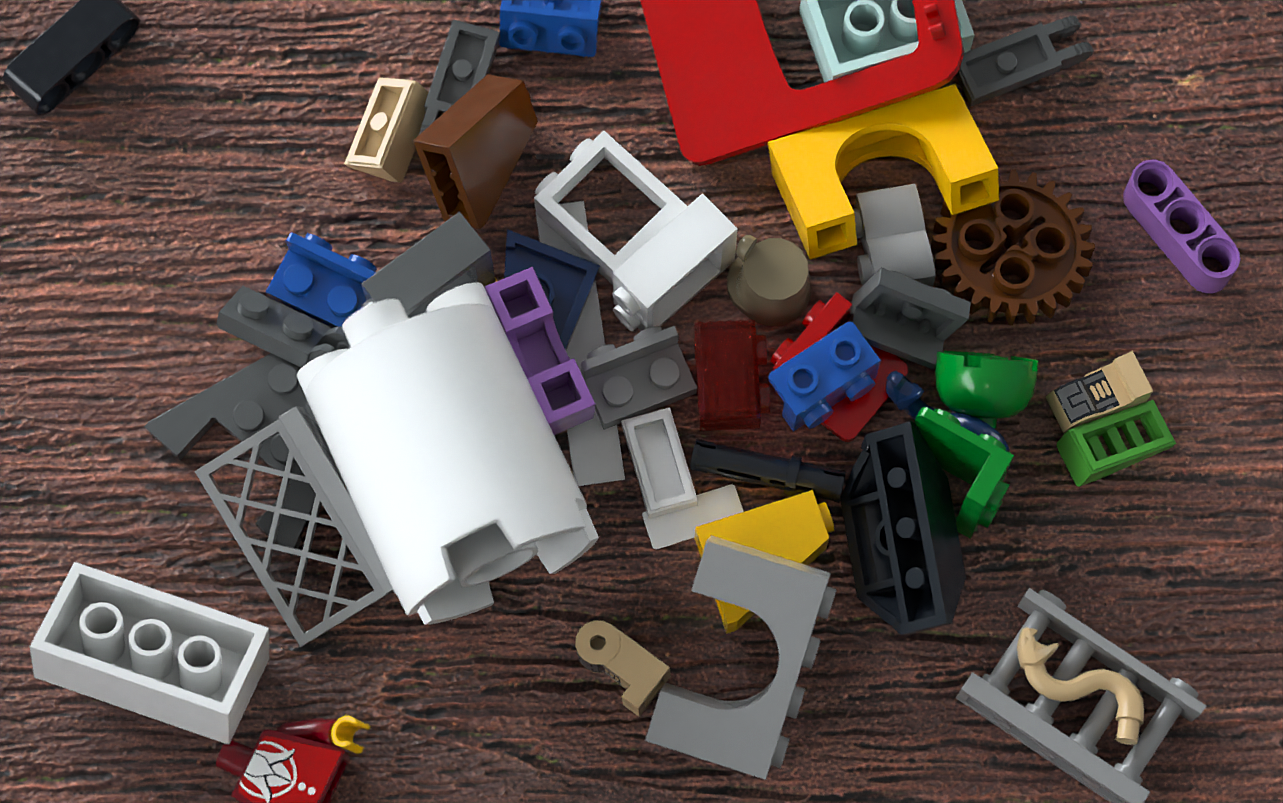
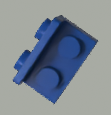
M502 0L500 7L499 44L503 48L594 57L597 50L598 25L603 0Z
M290 232L286 239L289 250L265 291L267 297L331 328L342 327L348 317L363 308L361 304L366 302V298L361 284L376 273V266L358 255L351 254L349 258H345L333 252V247L316 235L307 233L303 238Z

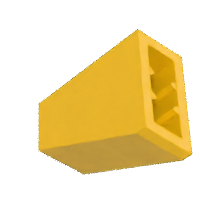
M813 490L695 527L694 539L700 557H702L706 541L713 535L808 566L827 549L828 533L834 531V524L827 504L825 502L817 504ZM715 599L726 634L737 631L755 615V613L748 609Z

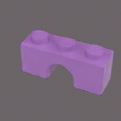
M533 267L485 286L496 315L553 434L556 435L593 419L595 402L575 359L570 360L560 340L553 319V310Z

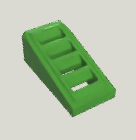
M1154 400L1069 429L1057 442V449L1074 483L1080 487L1168 450L1176 442ZM1140 419L1151 442L1145 444L1134 422ZM1121 427L1132 449L1127 450L1117 430ZM1101 435L1112 454L1110 457L1107 456L1098 438Z

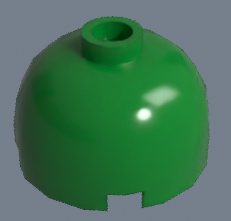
M937 351L936 388L941 401L951 411L974 416L991 427L997 428V419L1016 416L1030 402L1037 382L1039 360L1018 356H1010V360H1008V357L995 356V354Z

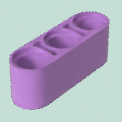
M1146 160L1139 163L1133 170L1123 193L1124 204L1128 211L1191 286L1203 293H1216L1222 290L1229 283L1239 266L1240 252L1236 244L1167 164L1158 160ZM1141 182L1152 183L1158 188L1160 195H1146L1140 190L1138 184ZM1175 219L1185 221L1190 226L1192 233L1181 234L1176 232L1172 228L1170 221ZM1212 257L1221 262L1224 271L1212 272L1204 266L1202 258Z

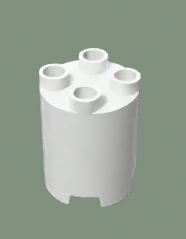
M478 282L464 284L443 293L428 305L426 313L409 319L398 299L382 300L358 310L348 317L342 325L351 348L335 350L319 356L304 365L297 373L298 381L394 593L398 596L407 616L418 612L424 625L456 619L492 606L494 600L488 581L517 569L536 554L548 572L556 574L587 552L599 538L586 509L587 503L496 315L483 284Z

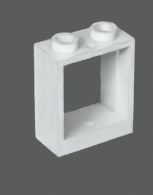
M603 131L593 141L587 138L581 142L570 156L571 163L559 174L552 172L541 181L535 190L537 196L534 197L536 215L585 260L600 265L599 273L613 285L612 272L681 213L687 205L609 134ZM604 158L661 208L615 255L558 204Z
M703 193L612 272V295L616 305L613 311L621 323L630 331H634L636 328L643 331L650 327L662 326L735 261L737 228Z

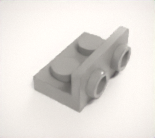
M661 326L647 328L636 334L633 342L618 348L614 344L598 347L587 355V360L581 362V374L595 402V411L604 430L620 424L621 420L646 414L697 394V386L678 345L679 335L675 326L662 330Z

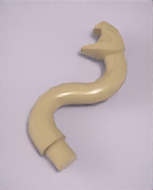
M1028 627L1022 628L1017 643V654L1020 666L1025 670L1026 677L1031 686L1048 699L1061 702L1077 700L1098 689L1109 690L1116 696L1118 703L1116 721L1119 723L1116 741L1127 745L1137 744L1140 725H1143L1144 703L1138 688L1123 675L1105 669L1090 670L1067 681L1054 679L1047 673L1044 663L1056 651L1059 644L1042 645L1034 637L1038 630Z

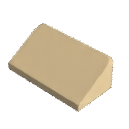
M379 77L344 164L349 168L392 182H402L416 149L413 140L420 133L426 114L424 105L429 92L414 80Z

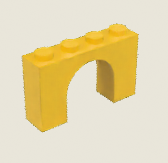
M956 84L836 123L811 128L768 142L773 178L809 259L857 245L855 213L841 182L850 170L860 163L883 156L903 157L925 167L933 176L952 215L999 201L998 167Z

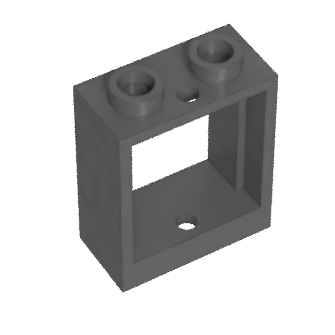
M458 212L364 281L361 285L366 302L361 305L364 308L382 300L398 299L408 319L426 313L428 305L434 299L455 287L478 282L482 283L485 288V286L496 282L491 250L464 216Z

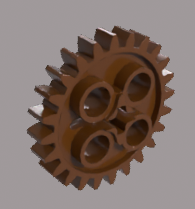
M1012 169L1008 181L1002 182L999 177V201L954 215L951 214L944 201L940 213L943 217H936L933 232L938 235L932 237L930 245L932 251L938 252L934 257V268L939 270L946 269L942 273L940 280L942 287L956 284L953 296L961 299L965 297L971 299L970 314L975 313L983 306L988 308V322H992L998 312H1004L1010 326H1013L1017 313H1023L1028 323L1034 324L1038 309L1048 318H1052L1057 308L1056 302L1067 308L1073 298L1072 292L1081 293L1085 283L1083 277L1089 276L1093 265L1088 259L1092 257L1095 244L1086 241L1089 239L1093 228L1092 225L1079 224L1085 211L1083 207L1071 210L1067 208L1072 197L1070 192L1058 198L1053 195L1055 181L1052 180L1043 188L1037 186V173H1032L1026 183L1019 182L1016 169ZM1015 211L1021 215L1022 219H1009L1002 212ZM1036 221L1044 222L1028 232L1029 227ZM1024 237L1022 246L1020 248L1016 244H1018L1019 241ZM971 240L981 241L987 246V249H973L967 242ZM1049 244L1058 253H1045L1037 245ZM1003 246H1005L1008 250L1001 256ZM997 262L996 266L987 274L981 273L982 270ZM1014 274L1021 278L1023 283H1008L1003 279L1002 275Z

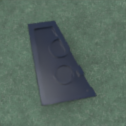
M507 229L504 278L533 267L553 310V319L565 350H567L599 273L600 265Z

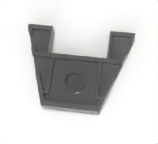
M272 353L157 416L144 426L151 436L179 460L193 448L215 423L221 425L241 443L278 420L279 416L295 406L305 407L324 438L297 378V373L301 367ZM279 433L262 443L259 459L268 467L284 471L289 449ZM295 460L292 473L304 475ZM291 479L284 508L311 514L316 493L310 483ZM266 511L255 523L258 529L268 537L274 512ZM282 514L275 543L298 549L301 543L300 538L308 520Z

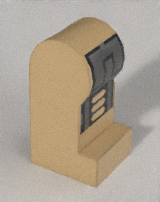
M1131 351L1115 358L1111 364L1053 390L1046 396V400L1065 434L1074 427L1147 402L1153 393V389L1136 356Z
M594 620L588 622L580 628L576 635L575 647L580 663L591 672L605 673L625 688L626 691L621 696L623 705L640 717L671 677L670 667L612 624L605 621Z

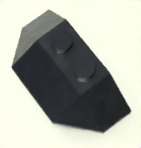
M909 421L867 434L861 445L863 450L851 470L840 499L857 598L879 617L892 625V628L900 635L907 636L952 624L966 580V573L948 478L914 422Z

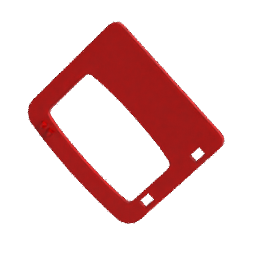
M640 0L680 150L685 159L696 166L709 165L766 146L769 141L811 128L836 123L934 91L951 81L959 71L964 57V47L955 0H912L919 40L914 52L816 86L796 90L789 86L777 60L758 0Z

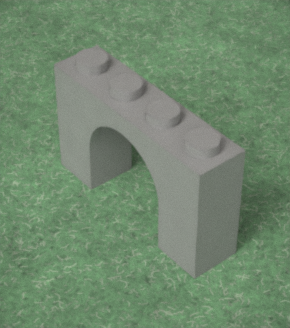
M711 535L706 541L691 591L743 607L764 620L773 632L778 645L779 665L777 674L771 683L760 693L738 701L719 700L665 683L659 693L645 741L764 780L767 778L770 766L781 768L790 738L780 735L786 716L796 719L805 692V688L796 686L802 666L812 669L821 639L811 636L817 616L824 619L828 618L837 590L827 586L831 573Z

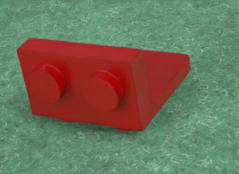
M837 292L827 304L819 300L802 321L806 329L795 342L788 337L771 357L770 362L774 364L772 371L849 322L852 303ZM872 347L881 360L877 376L873 379L876 383L875 386L855 401H850L846 397L831 407L834 410L833 414L821 424L842 441H853L889 399L886 393V381L890 372L897 371L907 377L908 366L896 355Z

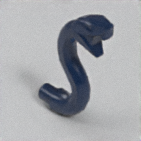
M897 371L890 372L886 381V393L899 410L904 409L914 420L922 407L934 410V408L919 398L924 392L920 386L910 382L903 374ZM951 413L960 421L962 427L978 436L980 434H987L996 438L1006 447V451L1010 453L1005 438L989 424L971 415Z

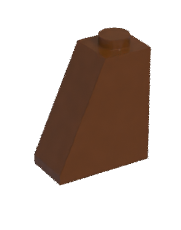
M487 74L413 140L444 222L460 212L472 228L481 229L487 223L538 123L530 94L523 80Z

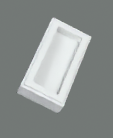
M670 407L621 420L649 519L698 506V499Z

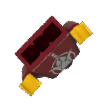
M343 716L338 720L314 718L285 722L276 731L264 729L254 749L233 739L229 745L224 743L217 757L216 767L239 777L232 793V797L239 803H330L351 759L347 752L339 747L355 754H361L364 747L353 743V736L359 729L369 730L370 726L351 716Z

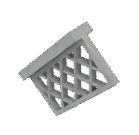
M293 407L279 416V419L195 470L196 475L300 647L305 646L379 599L394 592L330 449L305 407ZM278 433L289 449L284 471L258 465L262 443ZM252 450L249 462L238 460L239 457ZM295 460L304 475L292 473ZM228 464L248 468L241 497L222 493L212 474ZM256 470L283 477L276 506L249 500ZM291 479L310 483L316 493L311 514L284 508ZM228 501L239 503L237 515ZM321 505H323L331 519L319 517ZM247 506L274 512L268 541L249 537L243 528V522ZM282 514L309 521L303 550L275 543ZM317 523L336 527L342 536V543L338 558L310 552ZM254 545L266 548L263 559ZM348 548L357 563L345 560ZM274 550L301 556L294 585L275 581L269 571ZM309 558L336 565L329 594L302 587ZM343 567L363 571L374 590L357 601L337 596ZM281 589L292 592L290 604ZM300 594L328 600L323 621L308 631H305L295 614ZM335 602L348 605L332 616Z

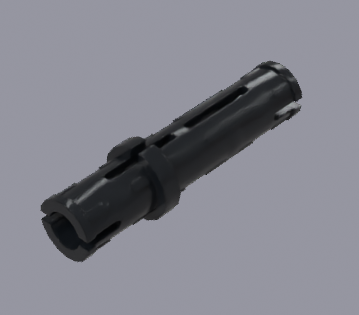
M699 438L696 439L690 464L691 471L711 473L748 483L770 486L784 490V495L791 497L795 493L801 494L813 490L815 497L840 503L846 476L845 470L802 462V457L792 455L791 459L775 457L742 448L720 445Z

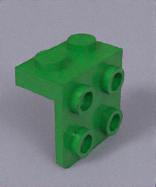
M922 407L914 423L917 425L941 468L972 485L956 519L958 532L971 539L979 524L988 529L1001 507L1002 500L1010 486L1003 480L1014 455L1007 452L1006 447L996 438L987 434H980L978 436L962 427L960 421L951 413L942 409L931 410L927 407Z

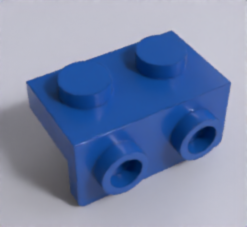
M849 321L770 372L768 379L784 401L782 417L794 432L804 424L811 429L824 422L834 412L831 407L844 398L848 397L850 401H855L869 392L876 384L873 379L877 376L881 360L856 325Z

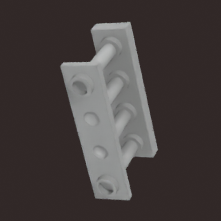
M1029 588L1017 606L1030 615L1022 628L1028 627L1038 630L1037 634L1034 635L1036 641H1038L1046 628L1049 627L1073 643V646L1052 677L1054 679L1067 681L1077 677L1092 656L1113 671L1128 678L1134 685L1161 702L1154 716L1138 738L1137 744L1133 746L1123 763H1116L1114 767L1096 756L1098 752L1096 744L1118 710L1116 696L1109 690H1106L1079 733H1072L1070 737L1052 726L1054 719L1051 716L1061 701L1048 699L1040 694L1034 704L1028 703L1026 707H1023L1008 696L1010 689L1007 686L1021 667L1017 654V643L1022 628L991 674H984L980 678L972 672L956 696V699L1108 802L1144 803L1150 794V791L1140 785L1143 781L1140 775L1178 716L1181 715L1192 723L1201 715L1206 705L1196 699L1199 694L1189 684L1177 678H1171L1170 681L1065 612V603L1055 595L1045 590H1040L1037 593Z

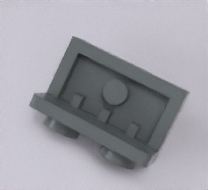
M881 267L853 294L849 321L856 325L870 346L927 368L936 369L937 351L943 352L944 341L969 319L971 302L953 296L944 289L933 288L907 278L901 272L889 271Z

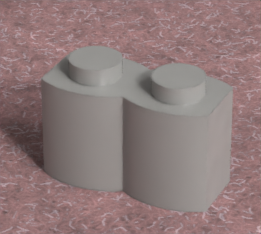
M916 184L856 193L855 209H853L855 213L857 238L861 239L864 255L857 256L858 271L862 285L882 267L889 271L901 272L907 278L933 287L936 276Z

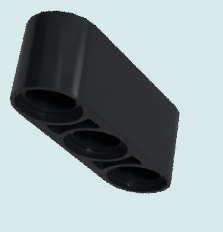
M79 0L7 66L2 77L3 82L37 115H45L61 104L134 37L141 24L140 18L121 0Z

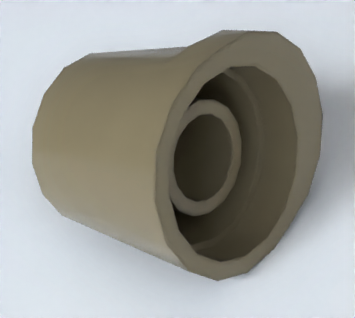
M745 235L737 245L736 254L738 258L732 263L727 275V293L733 305L752 321L765 326H783L796 320L806 310L811 297L808 261L803 251L793 242L782 238H768L756 243L757 238Z

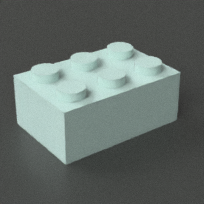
M801 0L799 12L824 83L909 55L918 46L919 40L912 0ZM955 0L965 53L971 50L974 32L962 0Z

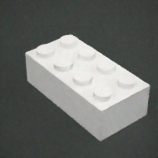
M74 562L30 645L34 678L229 745L269 661V628Z

